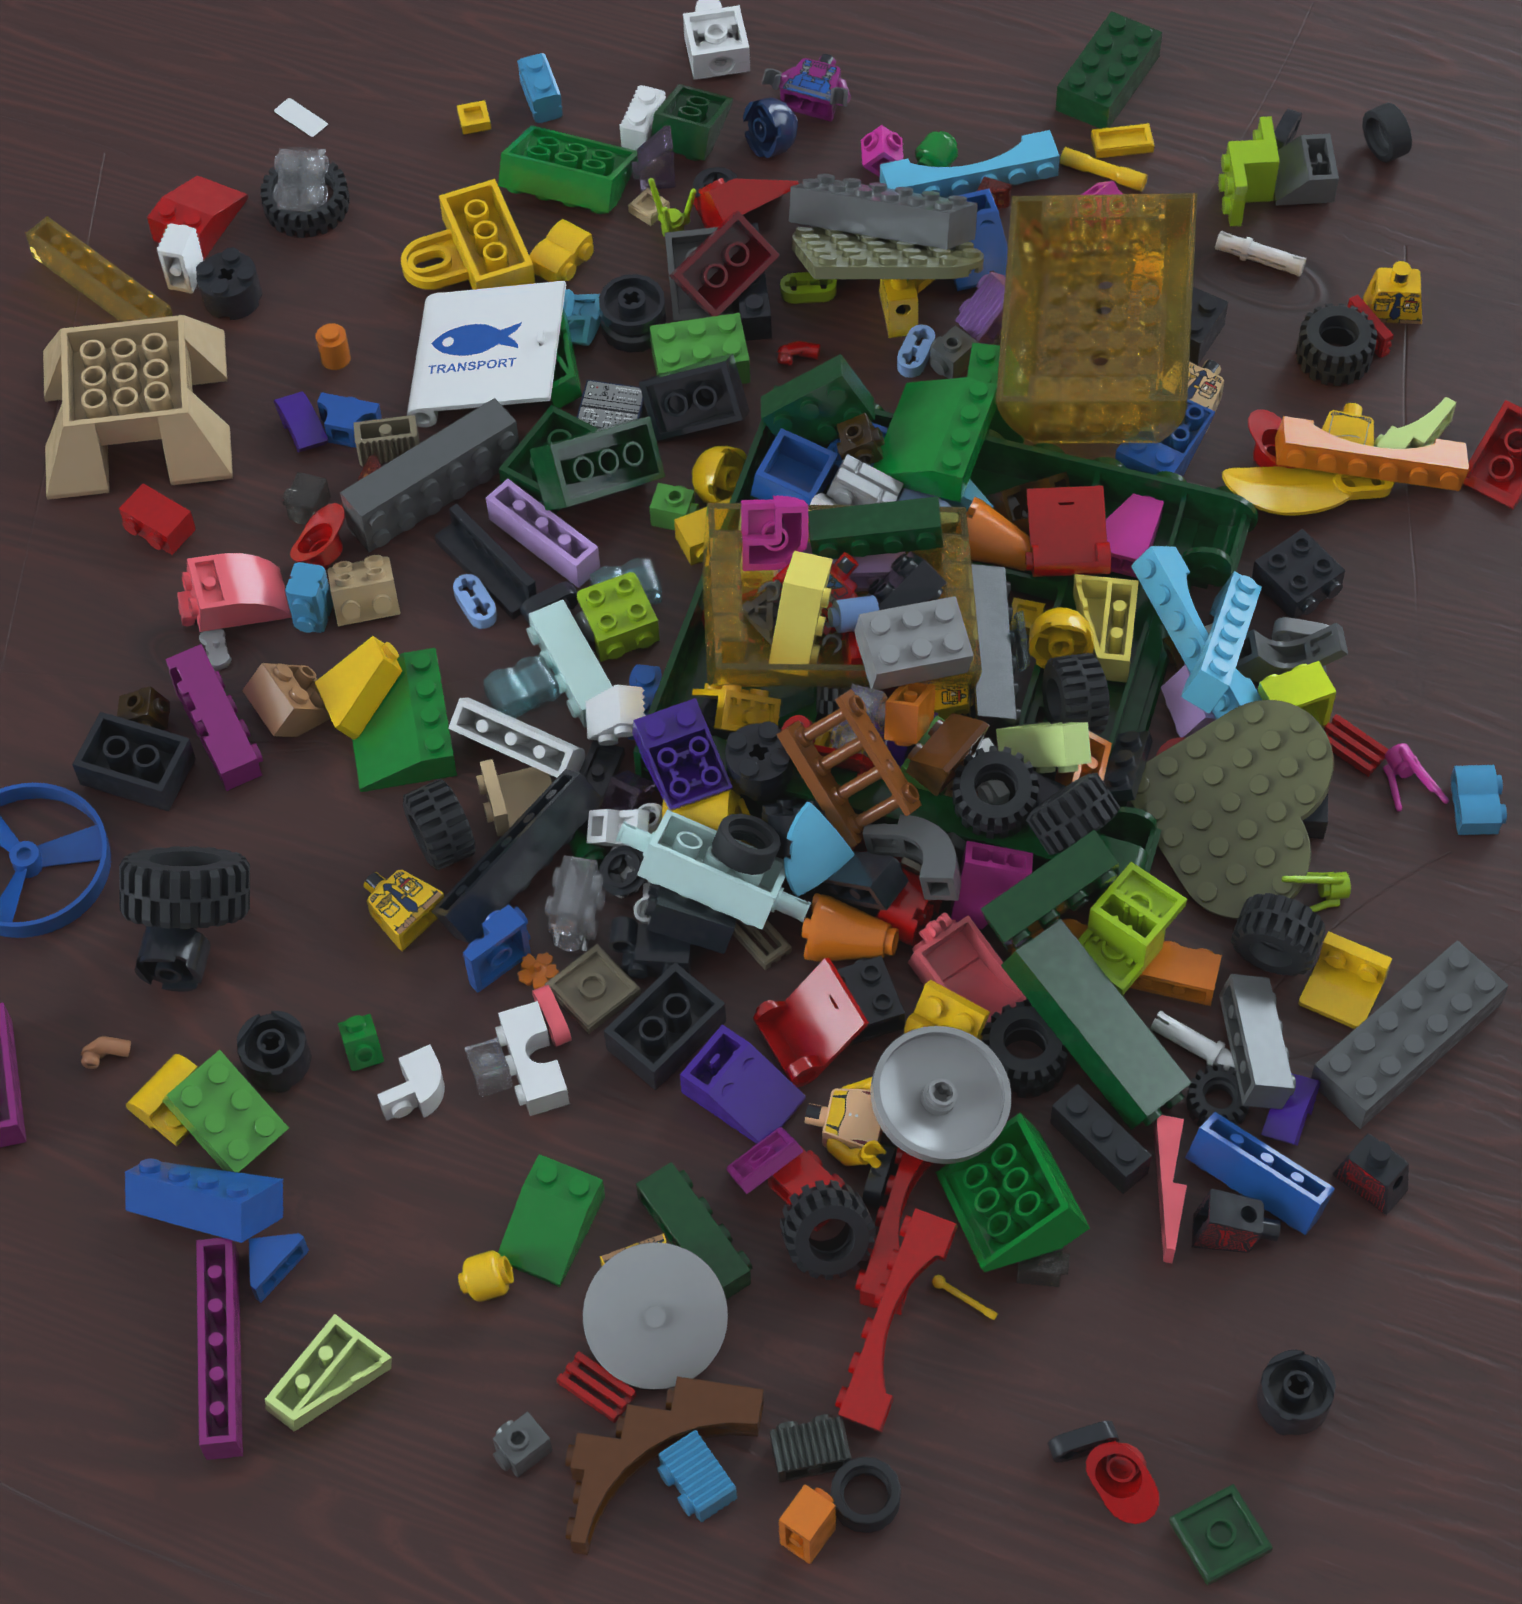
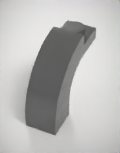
M1334 623L1309 636L1293 641L1270 640L1253 629L1246 634L1236 669L1245 678H1250L1256 682H1260L1272 674L1280 675L1291 671L1300 664L1308 665L1317 661L1320 662L1327 673V664L1348 655L1343 627L1338 623Z
M900 814L898 825L869 824L864 826L863 838L867 852L882 856L890 855L892 857L911 858L922 864L919 879L925 900L958 901L961 889V874L955 849L949 836L939 826L917 816L908 815L905 817Z

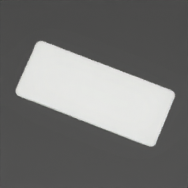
M291 98L285 100L274 110L275 113L311 137H314L328 125L327 122Z

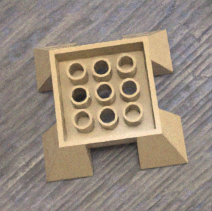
M185 315L62 328L43 350L45 402L62 400L45 446L47 500L109 493L108 445L162 439L171 486L233 479L230 427L192 391V385L227 381L225 332L223 329Z

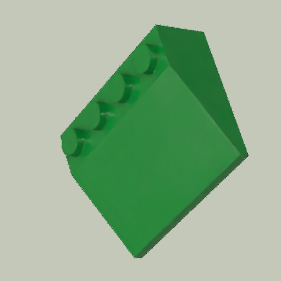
M531 125L501 153L498 186L507 188L512 193H528L535 195L540 200H557L568 207L581 206L589 208L593 213L605 214L609 213L618 204L638 162L640 151Z
M969 377L906 383L885 435V445L881 446L884 459L875 462L873 468L904 483L902 488L961 502L996 411L998 384Z
M436 647L405 652L399 655L397 661L402 669L401 674L360 736L355 740L352 739L360 792L457 776Z
M1021 1112L1006 1122L1000 1135L984 1152L963 1162L946 1164L936 1172L973 1253L984 1272L1059 1250L1090 1229L1042 1134Z

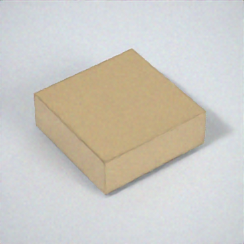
M646 188L628 205V211L651 226L658 220V212L651 190ZM660 196L662 206L670 209L669 201Z

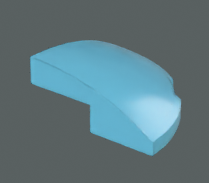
M570 289L565 290L563 308L568 319L573 344L589 346L594 339L601 323L600 294L575 295Z
M807 801L793 820L787 835V839L792 841L790 845L791 859L788 857L784 858L786 879L795 896H800L815 888L855 856L852 849L832 824L812 803Z

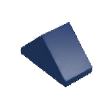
M301 1234L249 1239L250 1286L255 1299L260 1303L309 1252L305 1238Z

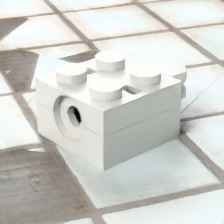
M719 0L697 1L696 12L683 14L684 39L693 79L749 72V44L740 6L722 8Z

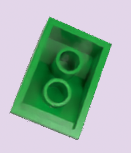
M539 1154L523 1184L498 1253L509 1259L512 1268L561 1287L605 1199L603 1179Z

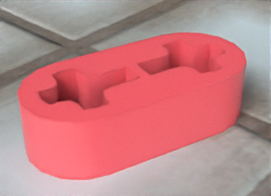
M545 985L532 990L534 1001L539 1003L554 1046L557 1047L572 1041L569 1028L550 986Z

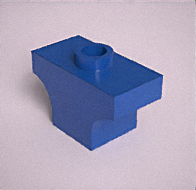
M322 392L317 401L321 421L325 422L324 426L328 443L356 448L353 422L382 419L378 403Z

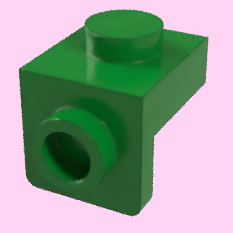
M371 1013L363 1016H352L346 1021L338 1023L352 1071L384 1062Z

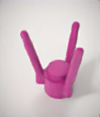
M1397 744L1386 752L1385 759L1388 764L1383 767V770L1388 777L1396 811L1400 812L1402 805L1395 775H1399L1400 778H1407L1415 773L1430 792H1434L1443 803L1447 804L1449 802L1448 797L1421 766L1408 744Z

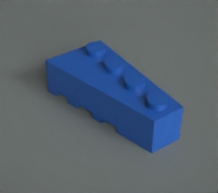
M145 1159L140 1161L138 1165L125 1171L126 1211L242 1243L283 1218V1179L167 1163L157 1159Z

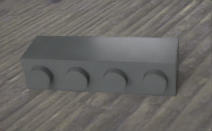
M1231 974L1222 988L1219 998L1243 1106L1282 1109L1288 1098L1295 1092L1296 1080L1294 1075H1291L1289 1050L1284 1044L1282 1036L1283 1024L1278 1018L1276 1010V994L1272 992L1269 978Z

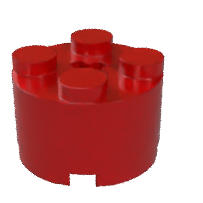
M902 868L909 882L887 910L880 909L876 918L891 924V928L899 929V941L914 947L923 940L919 932L927 926L934 912L939 913L943 900H925L919 875Z

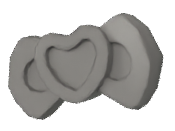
M222 629L203 631L199 635L200 642L206 646V653L214 671L227 668L232 661L226 647V633Z

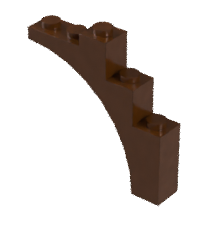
M677 1376L675 1389H668L666 1410L627 1404L625 1417L619 1416L616 1438L577 1433L575 1445H568L565 1465L571 1469L572 1479L577 1480L573 1494V1504H578L576 1516L569 1517L566 1528V1539L571 1540L573 1553L588 1555L596 1526L609 1502L625 1482L648 1462L659 1457L658 1454L692 1431L696 1430L702 1439L727 1435L758 1437L764 1407V1389Z

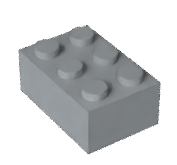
M956 596L859 614L854 630L871 691L967 673L974 657Z

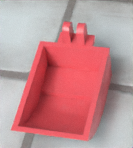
M223 553L187 559V572H182V582L185 591L177 592L178 609L183 626H192L195 623V619H197L199 631L203 632L292 618L280 568L271 561L259 556L243 553Z
M943 913L936 921L932 920L919 932L923 940L912 948L914 953L909 959L908 964L924 986L929 980H933L988 1010L990 1014L986 1023L991 1022V1016L996 1011L1002 1014V1007L1010 1005L1011 1008L1016 1007V1002H1023L1027 999L1002 968L1003 961L969 915L956 922L947 913Z

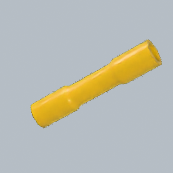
M1067 147L1063 149L1060 157V164L1111 179L1118 184L1141 192L1145 188L1148 179L1147 174L1092 158L1088 154Z

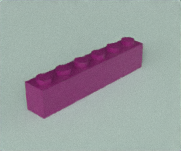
M226 1238L196 1240L199 1446L206 1460L243 1456L239 1253L233 1240Z

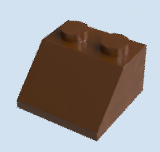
M952 713L945 722L939 719L928 732L931 738L924 745L919 742L907 756L910 763L906 773L938 797L956 776L959 764L964 765V758L969 754L973 756L976 750L979 749L989 725L984 721Z

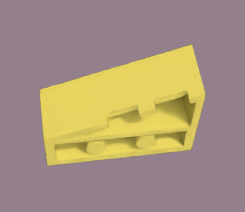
M794 551L783 582L768 667L807 676L810 664H817L821 645H817L815 642L817 636L822 637L826 617L821 616L822 609L828 607L831 589L827 588L833 559Z
M1074 574L1073 598L1077 611L1089 622L1094 637L1093 655L1098 659L1106 680L1127 682L1139 580Z

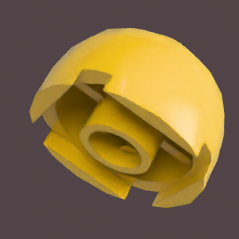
M715 446L705 450L698 457L692 468V483L695 493L704 503L713 505L732 497L743 469L744 461L747 458L745 452L730 446Z
M1057 607L1043 612L1037 617L1030 628L1029 654L1036 659V664L1041 668H1045L1050 658L1083 653L1093 654L1094 637L1089 622L1078 611L1070 608Z

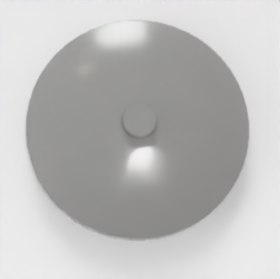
M927 1026L903 1034L884 1051L875 1067L871 1080L870 1096L872 1108L881 1129L901 1150L927 1162L940 1164L958 1163L981 1154L997 1139L1009 1117L1011 1088L1001 1061L980 1039L956 1028Z
M660 1242L644 1243L629 1247L614 1255L594 1276L584 1301V1332L595 1358L614 1377L639 1388H671L676 1385L677 1376L693 1379L704 1371L716 1357L727 1330V1302L717 1276L696 1254L673 1244Z

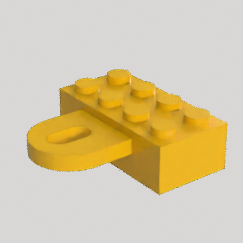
M495 179L439 195L442 219L447 230L412 241L406 246L401 255L404 277L410 284L421 289H439L465 280H469L473 290L535 284L533 263ZM430 259H444L443 262L426 268L416 267L418 263Z

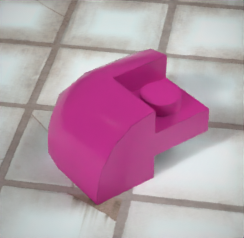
M773 496V499L741 500L740 531L743 571L783 569L790 563L794 551L803 552L806 550L808 542V504L804 500L789 496Z

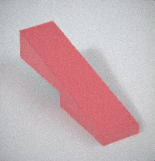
M1161 1115L1155 1120L1153 1129L1163 1261L1173 1263L1187 1187L1184 1184L1173 1183L1184 1119Z

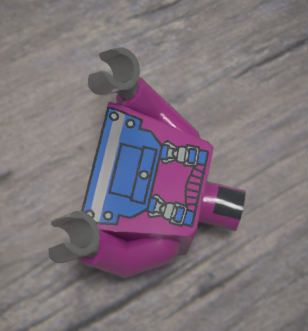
M822 54L818 61L808 58L801 59L797 66H793L783 73L767 68L761 83L763 85H771L775 90L779 88L780 100L785 102L792 111L830 122L834 118L836 106L847 107L851 99L847 82L841 78V69L835 66L836 60L829 54Z

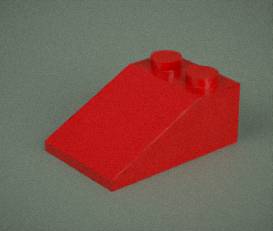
M197 175L164 195L148 215L147 219L153 241L162 242L161 238H163V234L166 233L165 229L168 228L167 225L170 223L187 225L197 230L196 233L198 234L197 237L199 238L198 241L204 260L245 204L248 194Z
M720 178L699 189L700 196L695 198L693 204L705 228L719 227L733 212L739 211L743 215L790 192L791 186L799 183L798 181L735 178L725 183L723 178Z
M1505 400L1468 462L1469 471L1463 485L1513 510L1522 499V407Z

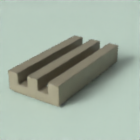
M736 919L768 954L766 956L737 923L735 924L733 935L765 971L771 967L774 961L777 963L784 954L787 956L792 952V946L768 920H766L763 930L779 947L776 950L754 926L746 925L741 920Z

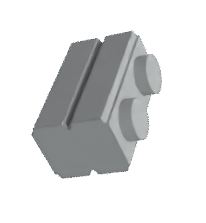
M847 454L836 472L826 495L834 499L840 506L845 507L896 501L904 483Z

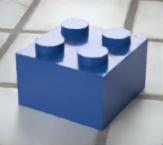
M781 428L755 473L751 496L760 500L773 499V496L795 497L804 500L809 507L813 497L823 493L831 480L838 453Z

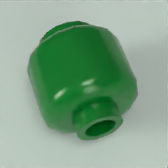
M944 131L930 132L915 150L917 165L950 167L958 157L956 140Z

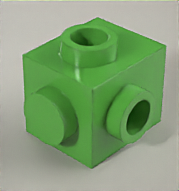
M658 483L649 507L651 526L675 531L674 519L699 510V504L695 503L694 490L687 489L684 486Z

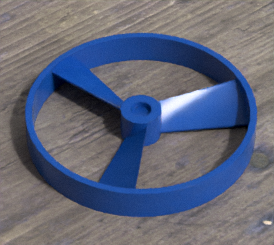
M21 783L0 789V807L25 799L57 800L79 809L95 823L94 826L36 846V844L30 841L20 842L0 816V846L10 852L9 858L15 870V874L0 897V936L26 938L56 931L79 918L101 894L111 867L109 839L95 809L73 791L47 783ZM100 860L98 869L88 887L68 906L44 918L26 922H13L25 878L38 875L43 867Z

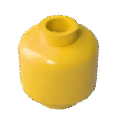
M490 1250L468 1257L463 1263L462 1273L458 1274V1282L464 1294L469 1293L473 1300L483 1302L505 1295L509 1290V1284L514 1282V1275L509 1259L506 1256H501L496 1251Z

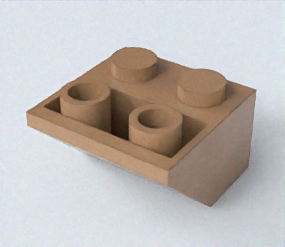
M261 663L242 690L273 736L298 737L331 719L315 684V681L318 680L316 673L309 666Z

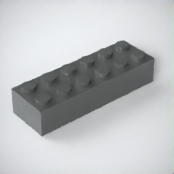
M818 174L816 179H803L802 183L791 186L789 222L948 250L975 239L978 203L967 202V198L964 196L943 198L940 197L939 192L924 191L922 194L913 193V188L896 187L894 190L888 189L885 183L874 182L864 185L861 184L860 179L845 178L843 181L835 180V176L831 174Z
M493 398L340 492L343 508L345 509L348 529L370 553L376 548L386 545L400 533L412 529L418 522L429 515L438 513L442 507L455 499L462 498L468 491L479 484L488 482L492 476L499 473V468L519 445L516 420Z
M1457 940L1314 1065L1311 1078L1321 1081L1318 1091L1361 1129L1502 1004L1509 985Z

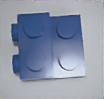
M508 904L503 909L495 910L489 914L482 923L484 937L472 941L463 952L469 984L477 993L523 961V956H526L528 953L531 954L529 945L531 937L526 928L528 920L518 907L513 909Z

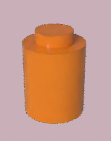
M334 323L320 327L316 333V341L322 365L330 370L344 368L351 359L345 329Z

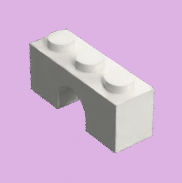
M538 1001L498 1013L501 1026L495 1027L500 1046L507 1045L510 1055L505 1056L510 1076L517 1075L519 1085L514 1086L519 1105L526 1104L529 1115L533 1116L570 1104L567 1087L558 1060L536 1063L529 1059L534 1051L550 1046L548 1030Z

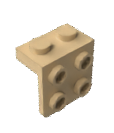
M372 555L365 558L364 561L354 563L341 561L327 569L338 626L401 614L389 557Z
M493 759L481 761L482 775L476 776L480 795L487 794L488 802L483 803L487 821H494L498 837L503 836L552 784L548 773L534 767L497 775Z

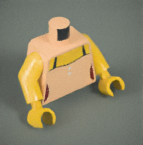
M872 1077L843 1086L841 1089H833L828 1107L811 1103L807 1106L805 1124L823 1127L822 1145L844 1166L870 1164L873 1168L877 1169L881 1166V1161L876 1156L886 1154L887 1152L879 1143L883 1130L877 1122L872 1108L870 1096Z

